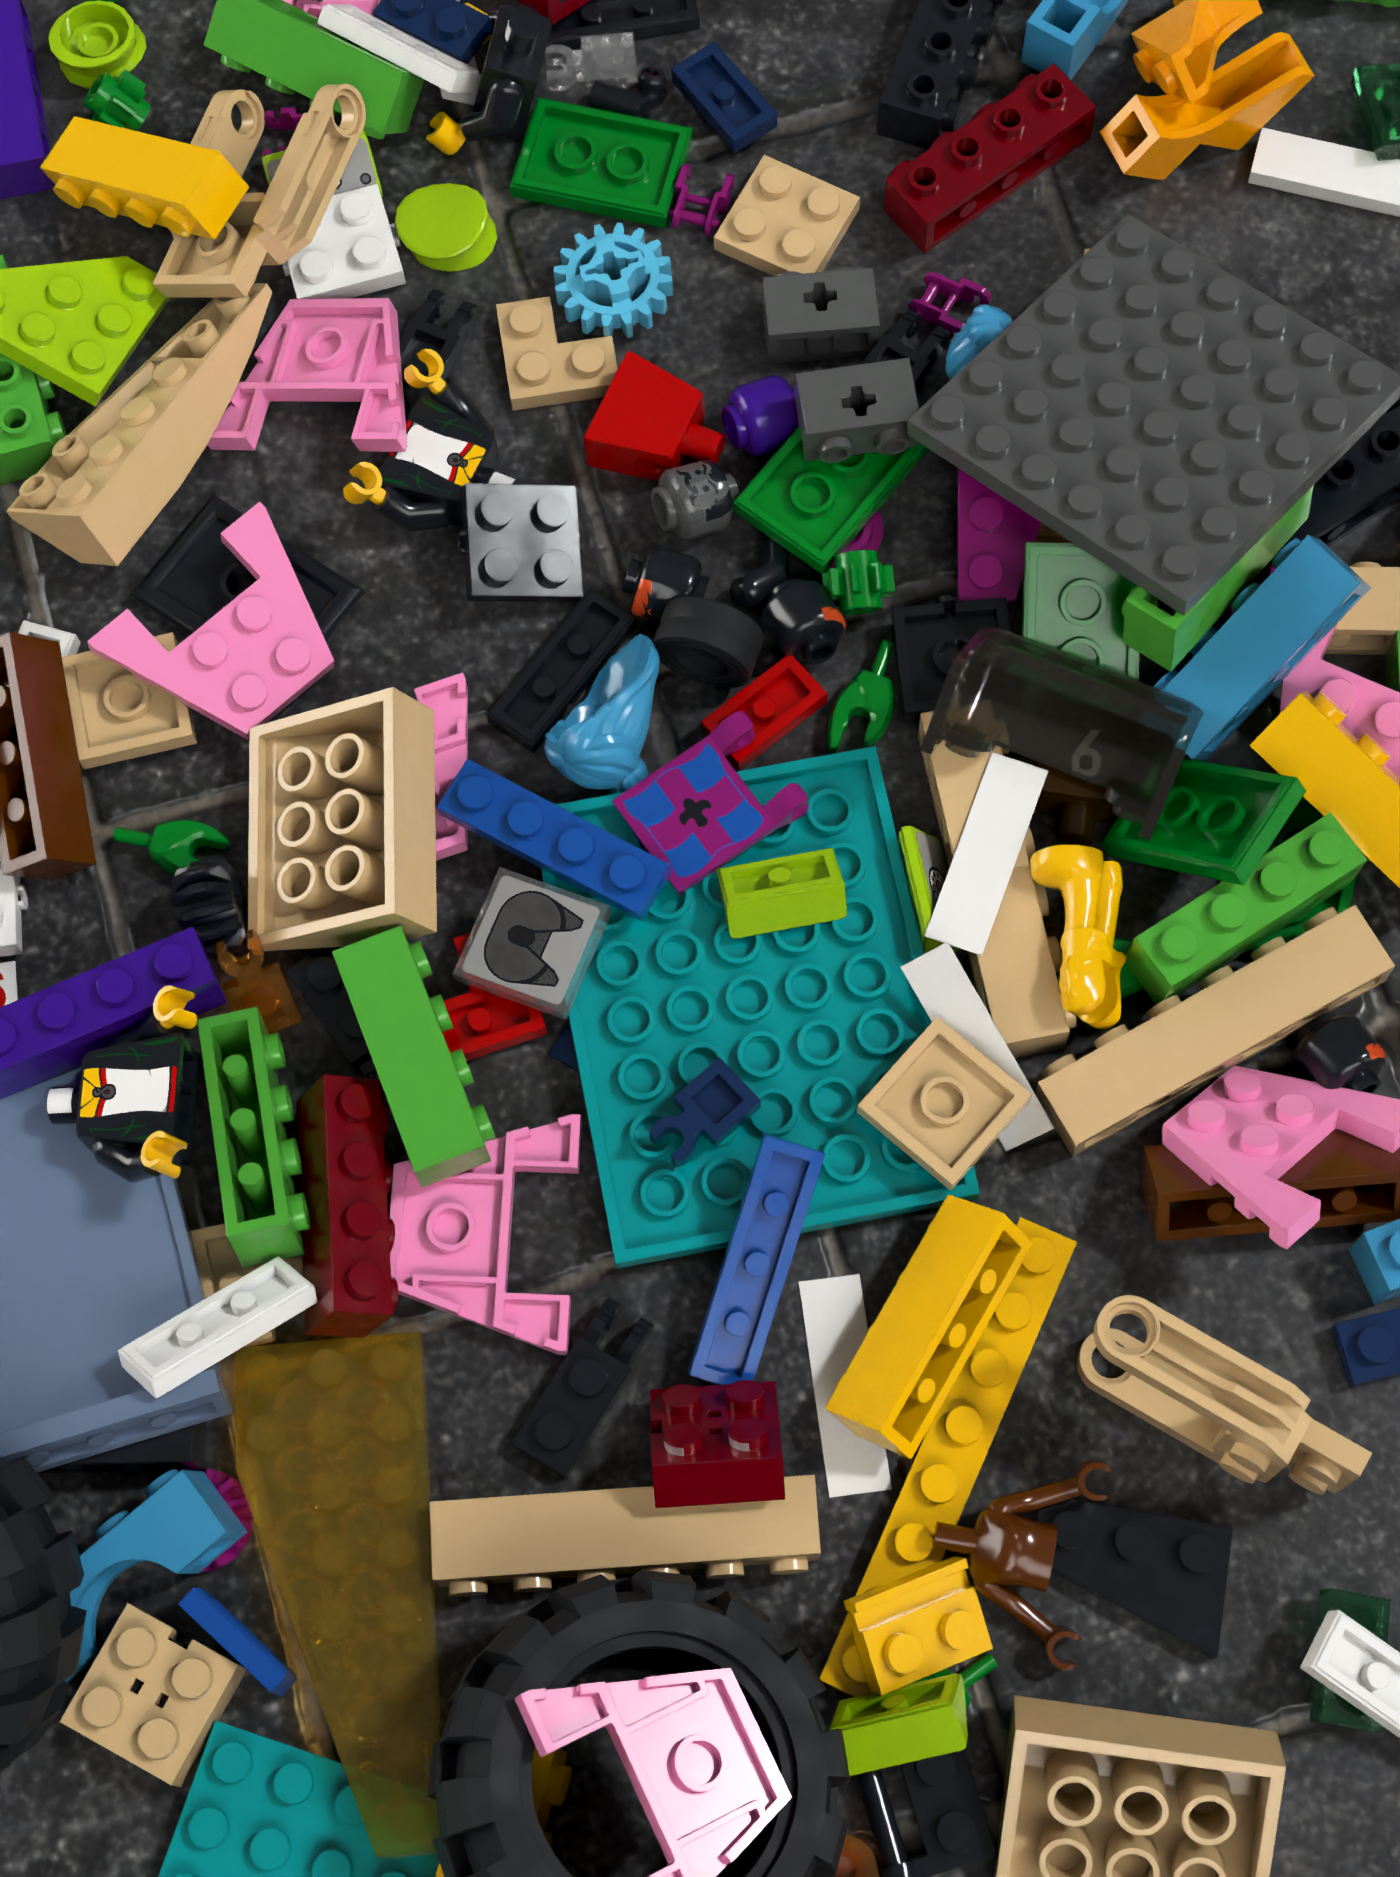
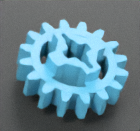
M618 222L614 227L613 233L605 234L602 226L598 224L594 225V237L589 240L580 233L574 235L576 250L562 248L560 251L561 265L554 266L553 271L556 301L558 305L564 306L566 320L570 323L581 318L582 331L587 335L596 326L602 327L604 337L612 336L614 329L622 328L627 338L633 337V325L638 322L647 329L653 327L652 311L658 314H665L667 311L666 297L673 295L671 260L669 256H662L661 242L657 239L645 244L644 229L640 227L631 236L625 235L623 223Z

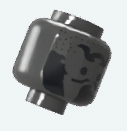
M698 460L669 468L662 473L658 486L654 487L651 493L652 508L662 530L670 531L680 540H690L727 528L732 520L733 502L739 496V490L734 477L730 473L724 474L712 460Z

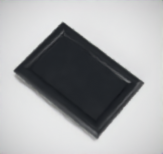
M213 494L131 593V596L191 635L257 581L221 541L220 533L244 515V513ZM278 536L323 637L327 641L364 595L365 591Z

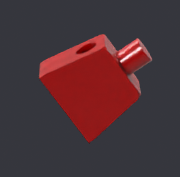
M627 351L583 438L587 465L598 469L659 481L665 470L684 465L687 457L695 460H712L717 464L725 446L726 435L703 426L705 419L704 395L698 389L639 355Z

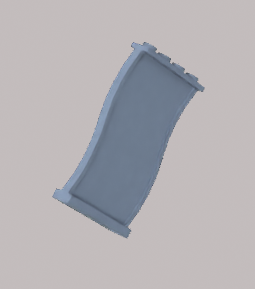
M82 1065L0 1099V1457L8 1464L16 1460H28L37 1473L233 1413L228 1390L223 1381L220 1362L215 1363L157 1399L121 1365L118 1354L119 1349L206 1299L176 1179L162 1174L137 1183H131L96 1161L93 1152L77 1137L76 1123L52 1124L49 1120L47 1111L49 1090L52 1087L80 1086Z

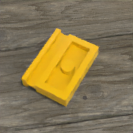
M951 1557L843 1601L846 1611L851 1612L855 1626L852 1632L871 1693L882 1696L993 1649L975 1586H970L965 1569L969 1568L966 1558Z

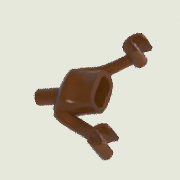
M1098 1460L1083 1462L1071 1478L1001 1496L991 1501L987 1509L980 1513L974 1529L937 1521L933 1535L932 1547L969 1555V1572L973 1577L976 1590L985 1598L1007 1611L1043 1642V1650L1048 1660L1061 1670H1071L1077 1666V1663L1070 1659L1055 1657L1053 1653L1055 1643L1063 1637H1069L1076 1641H1081V1637L1069 1627H1055L1023 1597L1006 1587V1585L1020 1586L1046 1592L1054 1560L1058 1528L1056 1524L1030 1520L1015 1513L1038 1510L1080 1495L1092 1501L1107 1499L1108 1495L1100 1492H1090L1085 1486V1477L1091 1470L1101 1469L1106 1472H1113L1108 1465Z

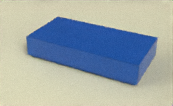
M193 1587L178 1603L186 1613L271 1693L282 1697L296 1682V1674L211 1593L200 1587Z

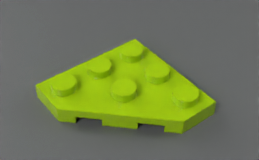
M128 256L0 269V353L96 407L170 298H166L153 285L157 273Z

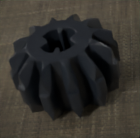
M206 858L189 863L190 866L176 869L170 886L173 893L171 901L176 913L175 920L179 924L180 932L194 927L208 958H214L215 961L233 957V953L247 950V900L244 897L242 883L238 881L235 868L223 858L211 861Z

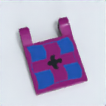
M736 711L728 716L707 737L612 800L613 805L646 851L670 864L672 873L668 881L679 896L776 829L804 816L809 809L807 795L797 783H791L784 787L762 807L725 756L743 749L752 743L755 738L753 723L743 711Z

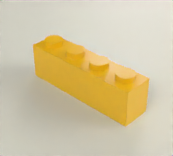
M76 116L73 117L40 166V169L55 184L53 188L54 193L74 208L80 209L85 205L96 208L111 218H116L117 215L130 217L148 228H152L154 224L160 225L185 238L193 234L215 240L249 189L248 184L220 151Z
M1307 691L1299 693L1249 746L1280 775L1297 777L1306 790L1303 797L1323 816L1331 812L1359 850L1400 888V779L1384 765L1391 756L1366 733L1359 739L1354 737L1341 724L1347 715L1324 693L1320 692L1315 698Z
M948 1194L936 1216L930 1222L924 1237L905 1270L900 1274L894 1289L875 1322L870 1326L864 1341L845 1374L837 1383L835 1391L825 1409L856 1436L908 1459H912L1033 1242L1004 1213Z

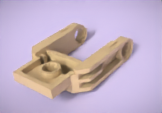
M330 84L321 87L308 113H303L266 194L264 192L245 193L215 240L193 234L185 238L171 231L174 240L153 281V285L166 298H246L250 288L256 281L257 273L261 266L281 265L309 245L316 234L364 129L366 108L360 92L350 84ZM250 90L219 91L210 101L190 144L220 151L242 177L264 130V109L261 101ZM336 99L340 103L342 112L339 127L336 125L333 116V105ZM234 104L239 107L242 118L241 127L238 132L234 128L231 119Z
M1124 1295L1108 1302L1095 1322L1094 1333H1091L1085 1339L1078 1352L1076 1363L1078 1374L1088 1388L1217 1462L1223 1470L1244 1482L1253 1484L1255 1480L1267 1483L1287 1466L1291 1469L1288 1476L1303 1488L1323 1495L1326 1490L1336 1494L1361 1476L1372 1455V1452L1312 1419L1305 1412L1311 1400L1295 1384L1144 1298ZM1120 1314H1133L1139 1317L1147 1329L1146 1342L1143 1343L1121 1330L1110 1328L1112 1319ZM1097 1348L1105 1359L1125 1370V1373L1117 1378L1101 1376L1092 1364L1093 1351Z

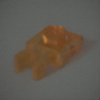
M252 929L246 932L251 950L246 956L241 958L230 955L224 941L216 944L220 967L227 974L236 977L222 983L224 995L232 1012L257 1006L269 1034L302 1022L299 1008L279 961L265 967L261 966L264 961L262 940L256 931Z

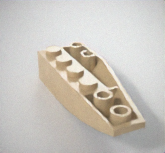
M254 283L246 298H213L70 434L61 438L54 445L52 456L37 474L28 478L20 487V495L6 510L9 516L80 563L118 566L180 488L209 443L234 395L254 348L272 295V290L268 284Z

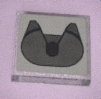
M499 867L454 969L453 976L462 983L566 1020L611 916L610 906Z

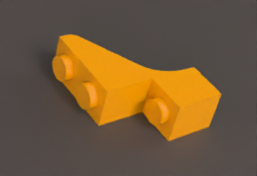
M1172 0L1175 7L1131 33L1138 52L1133 54V60L1140 75L1147 83L1154 82L1159 85L1167 95L1172 93L1189 104L1199 100L1209 91L1217 52L1222 43L1243 25L1263 13L1258 0Z
M1278 32L1214 70L1208 93L1194 103L1189 104L1172 93L1161 96H1142L1136 94L1100 131V134L1123 174L1164 181L1200 144L1239 151L1315 75L1290 34Z

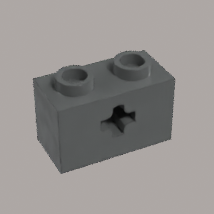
M839 267L829 272L806 274L788 271L777 276L762 277L763 316L769 364L868 356L879 341L880 321L873 268Z
M909 358L796 373L795 402L805 462L821 460L826 463H836L848 459L851 455L872 452L882 455H893L903 452L908 447L918 446V441L908 436L907 420L919 410Z

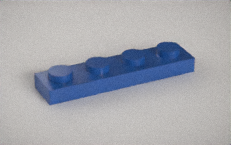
M469 759L465 761L437 806L440 815L641 922L672 873L669 863Z
M763 1133L689 1365L688 1373L690 1376L720 1385L732 1384L740 1380H754L825 1158L823 1151Z

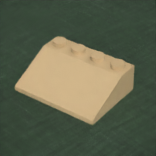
M391 687L250 727L248 949L257 952L345 947L400 925L406 939L437 933L434 710L398 689Z
M1014 1695L1005 1759L994 1877H1270L1286 1772V1764L1277 1731Z

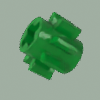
M126 69L121 72L119 77L116 75L113 77L106 71L103 72L93 83L83 101V105L92 111L89 114L91 120L138 131L151 109V104L143 99L146 94L143 91L146 84Z
M856 550L835 555L836 568H829L828 572L822 573V580L832 599L839 603L841 614L860 615L881 611L883 609L882 597H889V593L895 592L893 565L881 566V562H878L877 551Z

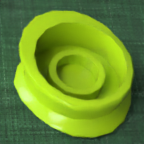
M100 0L83 2L69 9L55 21L48 36L51 52L58 59L60 69L68 81L86 89H90L96 79L105 71L113 77L115 75L119 77L124 69L131 72L141 61L147 48L145 35L139 26L134 23V20L125 8L113 2Z
M445 183L418 188L407 195L396 210L395 225L399 238L417 261L426 267L447 272L467 270L484 262L493 252L497 241L496 225L488 214L486 201L479 191L469 186Z

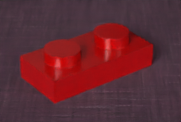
M786 655L701 721V729L708 736L720 723L736 711H743L753 723L755 734L753 742L743 749L725 756L740 771L825 705L828 693L793 655Z

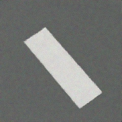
M994 752L991 753L925 937L943 943L948 942L949 945L982 956L1048 770Z
M946 942L901 966L903 973L931 1022L936 1017L940 1018L1032 1094L1030 1102L998 1137L1005 1151L1054 1129L1053 1124L949 943Z
M860 1274L800 1281L799 1289L829 1498L892 1490L886 1449L856 1436L825 1409L835 1391L837 1383L845 1374L868 1332Z

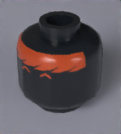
M653 546L647 550L643 562L631 559L622 591L632 594L630 609L633 615L660 624L665 607L671 600L684 596L704 598L710 577L702 575V564L699 559L661 546Z
M791 579L781 583L771 591L762 611V625L780 657L783 659L786 655H793L801 665H819L829 660L835 654L837 646L845 634L846 623L826 587L816 581Z
M1329 1011L1308 1022L1297 1033L1295 1041L1298 1045L1293 1053V1060L1296 1068L1305 1080L1317 1082L1327 1089L1342 1087L1372 1094L1381 1085V1081L1377 1076L1386 1063L1385 1052L1358 1017L1349 1014L1337 1016L1335 1012Z

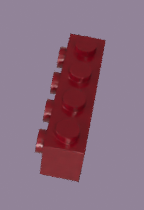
M1052 64L1038 75L1030 74L1018 83L1012 93L996 104L991 102L981 107L972 120L955 132L948 131L940 135L933 142L929 150L913 161L905 160L898 164L885 181L884 211L925 254L1091 138L1096 105L1055 64Z
M323 1074L296 1101L298 1149L302 1163L299 1185L300 1193L303 1192L305 1195L311 1221V1229L301 1231L304 1255H302L303 1277L314 1285L318 1301L304 1310L305 1335L365 1338L393 1316L398 1301V1284L396 1279L391 1277L390 1252L395 1240V1225L393 1220L388 1218L387 1193L391 1186L392 1168L390 1162L385 1160L384 1136L388 1128L389 1111L387 1105L382 1103L380 1080Z

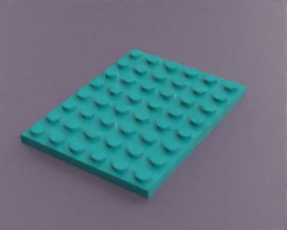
M876 746L736 771L762 807L784 787L791 783H797L807 795L809 809L804 816L776 829L721 868L833 848L845 884L847 915L843 919L735 939L729 934L716 871L680 896L667 879L641 922L541 869L545 889L595 906L600 911L565 993V999L616 1269L727 1248L763 1133L825 1153L801 1233L941 1207L948 1194L967 1201L977 1200L980 1196L974 1165L950 1191L856 1112L857 1105L932 1023L901 969V966L924 955ZM624 792L556 804L646 851L612 803L613 799ZM720 1057L761 1100V1108L717 1147L704 1135L696 1141V1150L691 1160L685 1165L676 1168L671 1163V1155L683 1145V1139L679 1135L668 1134L654 1145L649 1138L650 1129L659 1119L666 1116H679L682 1113L674 1104V1096Z

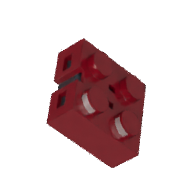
M740 1380L732 1384L696 1387L680 1384L668 1389L650 1390L651 1459L655 1508L785 1500L776 1381L756 1382Z

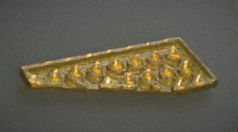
M421 1331L372 1335L365 1338L350 1337L242 1347L234 1352L236 1472L374 1854L378 1859L437 1854L432 1840L440 1836L437 1804L435 1799L427 1797L432 1746L441 1737L435 1596L431 1560L430 1479L423 1336Z

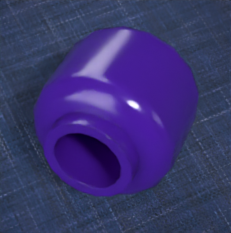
M769 375L737 386L728 397V405L722 408V422L732 446L738 450L743 448L747 454L754 457H761L778 451L799 427L795 388H791L786 380L777 375Z

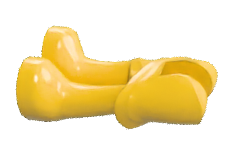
M1056 845L1038 850L1030 859L1031 877L1041 886L1060 890L1065 906L1064 933L1060 941L1062 964L1060 967L1059 988L1062 1007L1094 1028L1108 1029L1114 1026L1121 1016L1120 971L1127 960L1125 954L1117 952L1113 948L1120 896L1123 889L1122 867L1115 861H1103V852L1094 847Z

